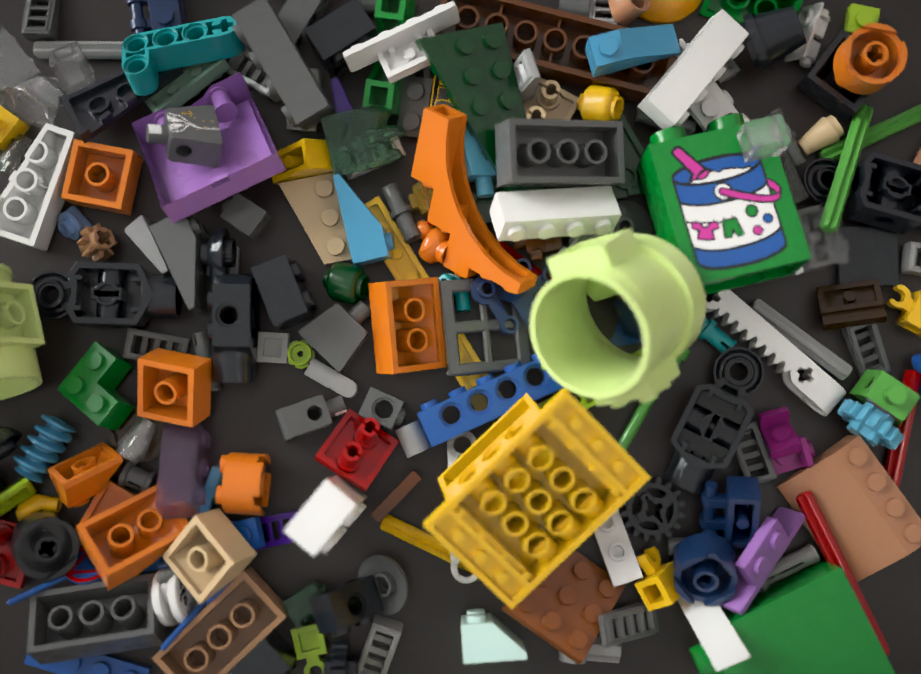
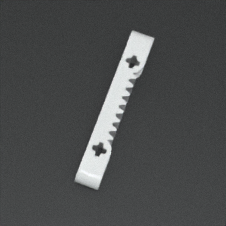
M731 290L714 293L711 297L713 300L710 302L706 301V312L713 311V319L722 316L721 326L731 324L732 327L729 333L741 332L739 341L750 340L748 349L759 348L757 355L760 358L768 356L766 365L777 364L775 372L777 374L782 373L783 383L815 412L826 417L845 396L846 391L839 383ZM797 371H804L802 377L805 379L804 381L798 380L800 374Z

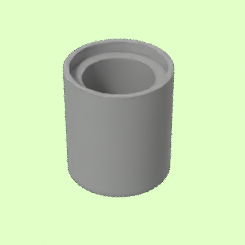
M420 420L395 430L407 458L432 447Z

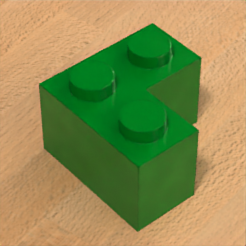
M97 341L92 344L57 388L61 394L94 423L110 430L117 431L135 408L114 390L133 365L113 348Z

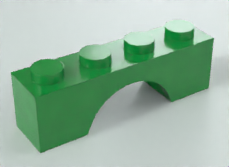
M376 0L374 18L377 24L378 35L383 31L398 27L413 18L416 0ZM379 60L376 61L371 74L366 78L362 109L399 116L404 78L390 84Z

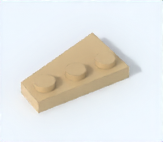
M337 172L278 183L324 265L328 266L337 262L352 261L333 175H336Z

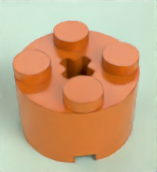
M869 23L855 30L835 52L833 70L836 83L852 93L868 95L879 92L903 71L908 57L907 46L896 35L898 32L894 28L882 23Z
M230 452L228 455L221 456L219 469L220 473H223L222 485L217 486L215 497L216 504H222V510L225 514L265 515V511L261 507H268L270 498L271 473H266L265 465H271L269 454Z

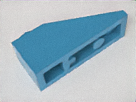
M673 24L617 29L589 37L585 47L593 78L681 54Z
M333 175L353 264L363 266L392 259L391 251L395 250L392 233L386 232L383 225L341 175Z

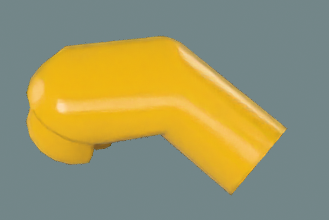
M34 494L17 506L15 515L18 522H20L26 516L40 510L58 513L61 509L62 501L59 497Z

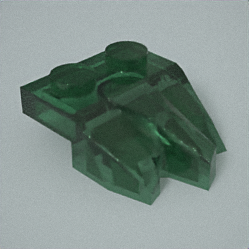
M376 104L320 117L334 175H346L389 165L404 157L400 149L393 148L392 144L398 138L406 135L407 132L402 125L387 126V120L392 112L391 109Z

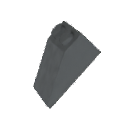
M188 216L175 223H172L169 217L149 226L188 309L202 316L207 314L209 277L206 275L207 266L202 265L200 255L202 239L209 238L202 221L198 222L195 216Z

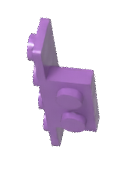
M780 506L772 517L767 516L735 564L738 570V583L735 593L728 601L719 604L721 607L740 615L746 612L806 518L803 513Z

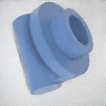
M71 206L58 216L57 226L64 237L72 240L81 238L80 231L85 227H93L91 222L76 206Z

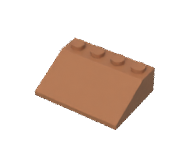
M846 435L814 458V466L800 468L775 486L790 508L801 512L796 502L797 495L808 490L813 493L857 582L908 556L921 546L920 517L860 435ZM805 520L802 525L805 527V529L807 530V532L810 534V536L812 537V539H813V540L815 541V543L817 544V542H816V540H815V538H814V536H813V534H812V532H811V530H810V528H809V526H808V524H807V522H806V520Z

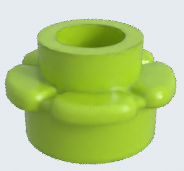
M294 340L289 344L287 350L288 363L295 365L297 369H304L315 358V351L312 350V346L306 340ZM299 351L303 352L302 357L298 356Z

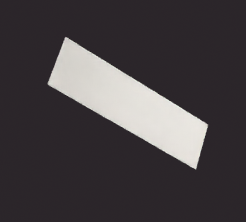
M681 596L677 599L716 671L750 657L719 605L705 606L704 602L695 600L693 604L687 602Z

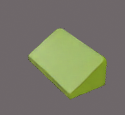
M23 476L0 492V517L37 492L28 478Z

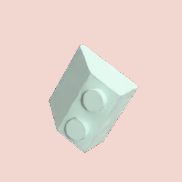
M469 609L466 615H461L463 664L527 660L524 642L492 613H485V609Z

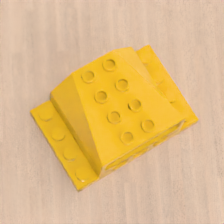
M565 388L556 394L542 409L526 393L437 478L446 501L423 522V525L507 606L513 609L651 477Z

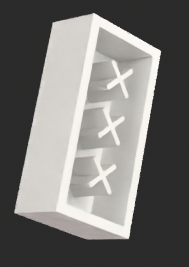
M339 475L330 477L323 482L283 532L313 557L320 551L326 554L346 533V528L365 510L367 506L363 502L367 496Z

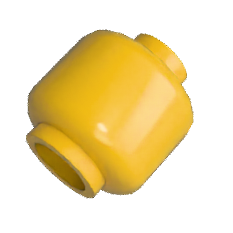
M594 84L588 86L584 93L579 95L577 109L580 111L583 120L617 121L623 113L624 100L620 96L619 91L614 87Z

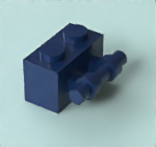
M126 0L132 14V20L130 21L131 31L135 34L188 23L184 0ZM144 6L149 8L150 18L148 19L144 18Z
M726 476L725 493L717 491L718 484L715 481H707L705 483V490L701 493V503L703 504V512L699 516V525L702 527L701 532L704 530H723V538L733 548L746 549L759 528L762 499L758 477ZM716 508H723V515H717L715 513Z

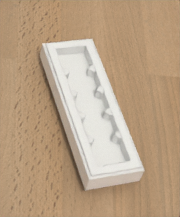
M617 510L593 532L613 588L643 578L619 510Z

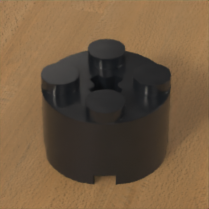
M48 510L32 513L23 518L10 535L12 557L21 571L29 577L47 580L59 578L75 565L80 547L78 533L64 517ZM45 540L48 542V545L50 546L46 550H44L40 545V543Z

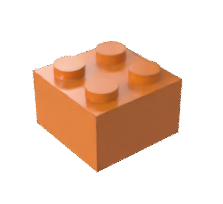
M74 139L61 198L72 205L131 216L143 158L134 150L93 142L84 143L83 140Z
M156 348L139 357L137 416L191 428L209 417L211 410L212 359Z

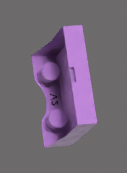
M241 72L211 85L205 95L191 105H214L223 141L219 167L172 162L167 159L165 144L147 143V124L163 125L166 109H160L132 123L149 167L161 207L172 223L286 170L257 103Z

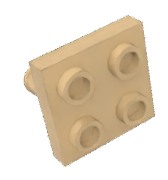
M540 77L534 99L523 102L526 119L571 120L577 110L578 97L560 88L558 82L545 80Z

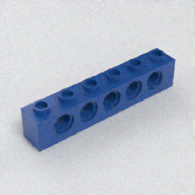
M535 353L531 355L532 362L522 366L521 362L517 361L504 367L505 374L494 378L492 373L476 380L478 386L470 390H466L465 386H462L448 393L450 399L439 403L436 398L420 405L422 411L417 413L431 446L434 447L504 415L526 393L535 401L564 388V386L558 383L547 370L541 369V362ZM531 369L538 370L542 375V382L538 386L529 384L526 379V374ZM510 382L514 386L515 393L512 398L506 399L499 394L498 387L500 383ZM481 394L486 397L487 407L485 410L476 411L471 407L470 400L473 395ZM450 406L457 408L460 413L458 422L454 424L446 423L442 417L443 410Z

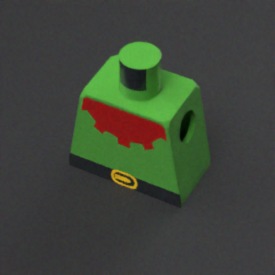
M870 369L863 373L849 393V395L862 404L869 402L890 415L895 420L892 424L899 428L921 398L919 394L882 370Z

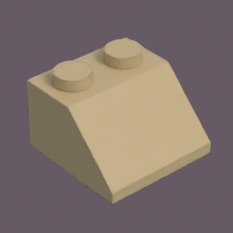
M220 508L196 514L162 558L197 602L202 604L238 577L257 553Z

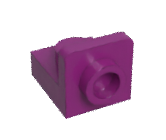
M786 406L758 415L759 431L772 459L802 452V442L790 424V412Z
M798 436L802 442V452L777 459H772L769 454L776 475L801 467L814 466L812 458L815 457V451L812 443L806 440L805 436Z

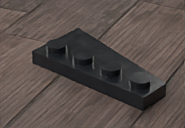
M182 68L159 72V85L156 91L146 96H139L133 92L123 70L63 97L61 100L80 137L86 143L184 72Z

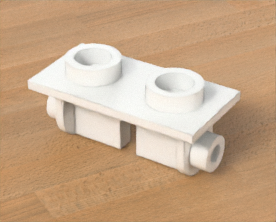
M824 2L803 7L799 13L798 19L807 44L787 55L784 60L785 62L800 60L799 65L805 68H809L811 64L815 63L821 44L815 41L813 37L823 39L830 21L829 11L823 9Z

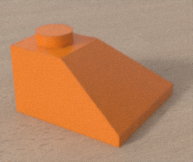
M102 442L47 468V471L60 500L69 509L71 507L83 506L90 501L91 497L97 495L122 464L123 459L119 453L105 442Z

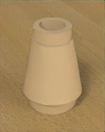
M834 116L821 117L797 143L801 152L808 156L840 141L839 137L844 135V130Z

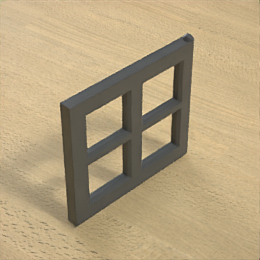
M476 278L439 282L448 363L446 374L449 377L505 372L504 367L520 361L522 366L531 362L527 327L513 305L512 314L520 323L519 330L515 333L516 359L493 361L490 332L501 330L497 319H489L488 305L479 304L480 320L456 322L453 293L471 292V285ZM488 285L481 287L482 292L485 294L486 290H491ZM505 322L507 330H514L513 322ZM482 332L485 361L460 363L457 334Z

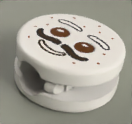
M163 568L156 572L151 589L155 615L164 626L181 624L198 605V602L171 568Z

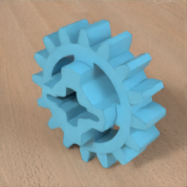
M845 399L837 410V414L849 423L846 429L854 435H860L865 443L874 447L880 444L888 449L895 450L903 440L904 435L900 433L898 428L892 426L895 420L869 402L862 405L857 401L855 403L851 399Z

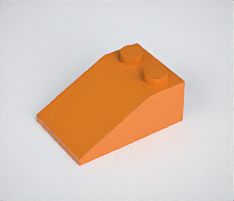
M161 482L76 526L83 548L109 591L137 576L162 557L189 522L164 482Z

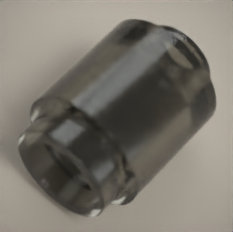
M19 134L16 139L12 138L0 157V165L2 166L0 171L8 177L11 176L14 170L17 171L25 160L24 155L34 141L22 134Z

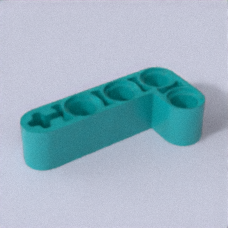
M222 16L136 33L125 38L122 43V69L133 92L139 96H146L155 92L159 85V72L240 55L245 50L246 45L240 41L233 30V26L237 24L234 18Z

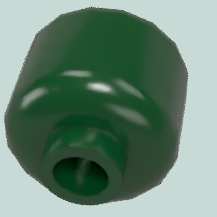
M337 262L324 274L323 287L326 288L327 295L332 300L354 304L361 300V298H365L368 293L370 279L361 266Z

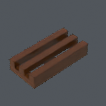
M414 469L370 515L380 523L423 477Z

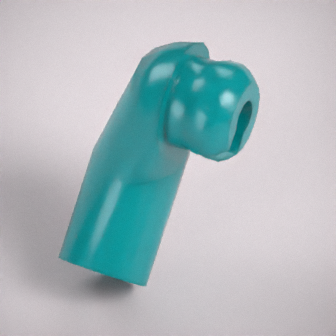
M444 273L438 280L440 282L460 280L461 278L453 273ZM469 292L453 293L456 312L471 311Z

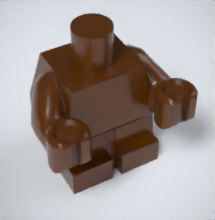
M562 237L513 241L515 250L526 249L533 262L543 261L545 255L557 254L564 246Z

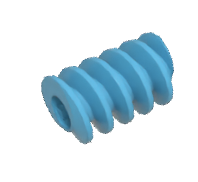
M46 414L41 415V418L46 422L45 426L34 425L39 435H27L32 445H20V449L25 453L24 457L19 455L13 456V459L18 463V466L14 467L15 470L22 476L37 483L45 481L43 473H48L47 468L51 467L50 463L58 462L59 457L57 453H63L66 450L63 442L70 443L73 437L70 432H77L75 428L63 420Z

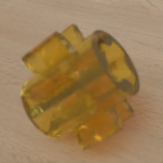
M418 182L411 187L413 193L408 195V199L413 211L419 209L421 215L424 216L429 214L434 189L427 188L422 185V182Z

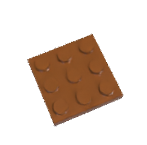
M574 550L517 606L511 609L504 604L501 610L575 663L580 664L585 659L600 632L598 615L612 611L626 585L613 588L609 574Z

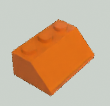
M438 277L368 283L376 374H399L446 367Z

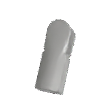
M315 358L312 359L304 375L344 397L352 398L358 393L357 383Z

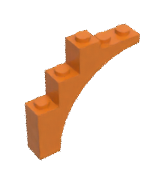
M444 103L426 107L423 112L411 177L421 181L423 186L434 189L427 222L437 226L442 232L450 234L443 266L452 270L456 276L461 278H469L479 273L483 279L491 280L501 285L505 291L517 295L535 287L537 275L519 264L502 248L489 231L477 209L469 186L465 165L464 136L467 114Z

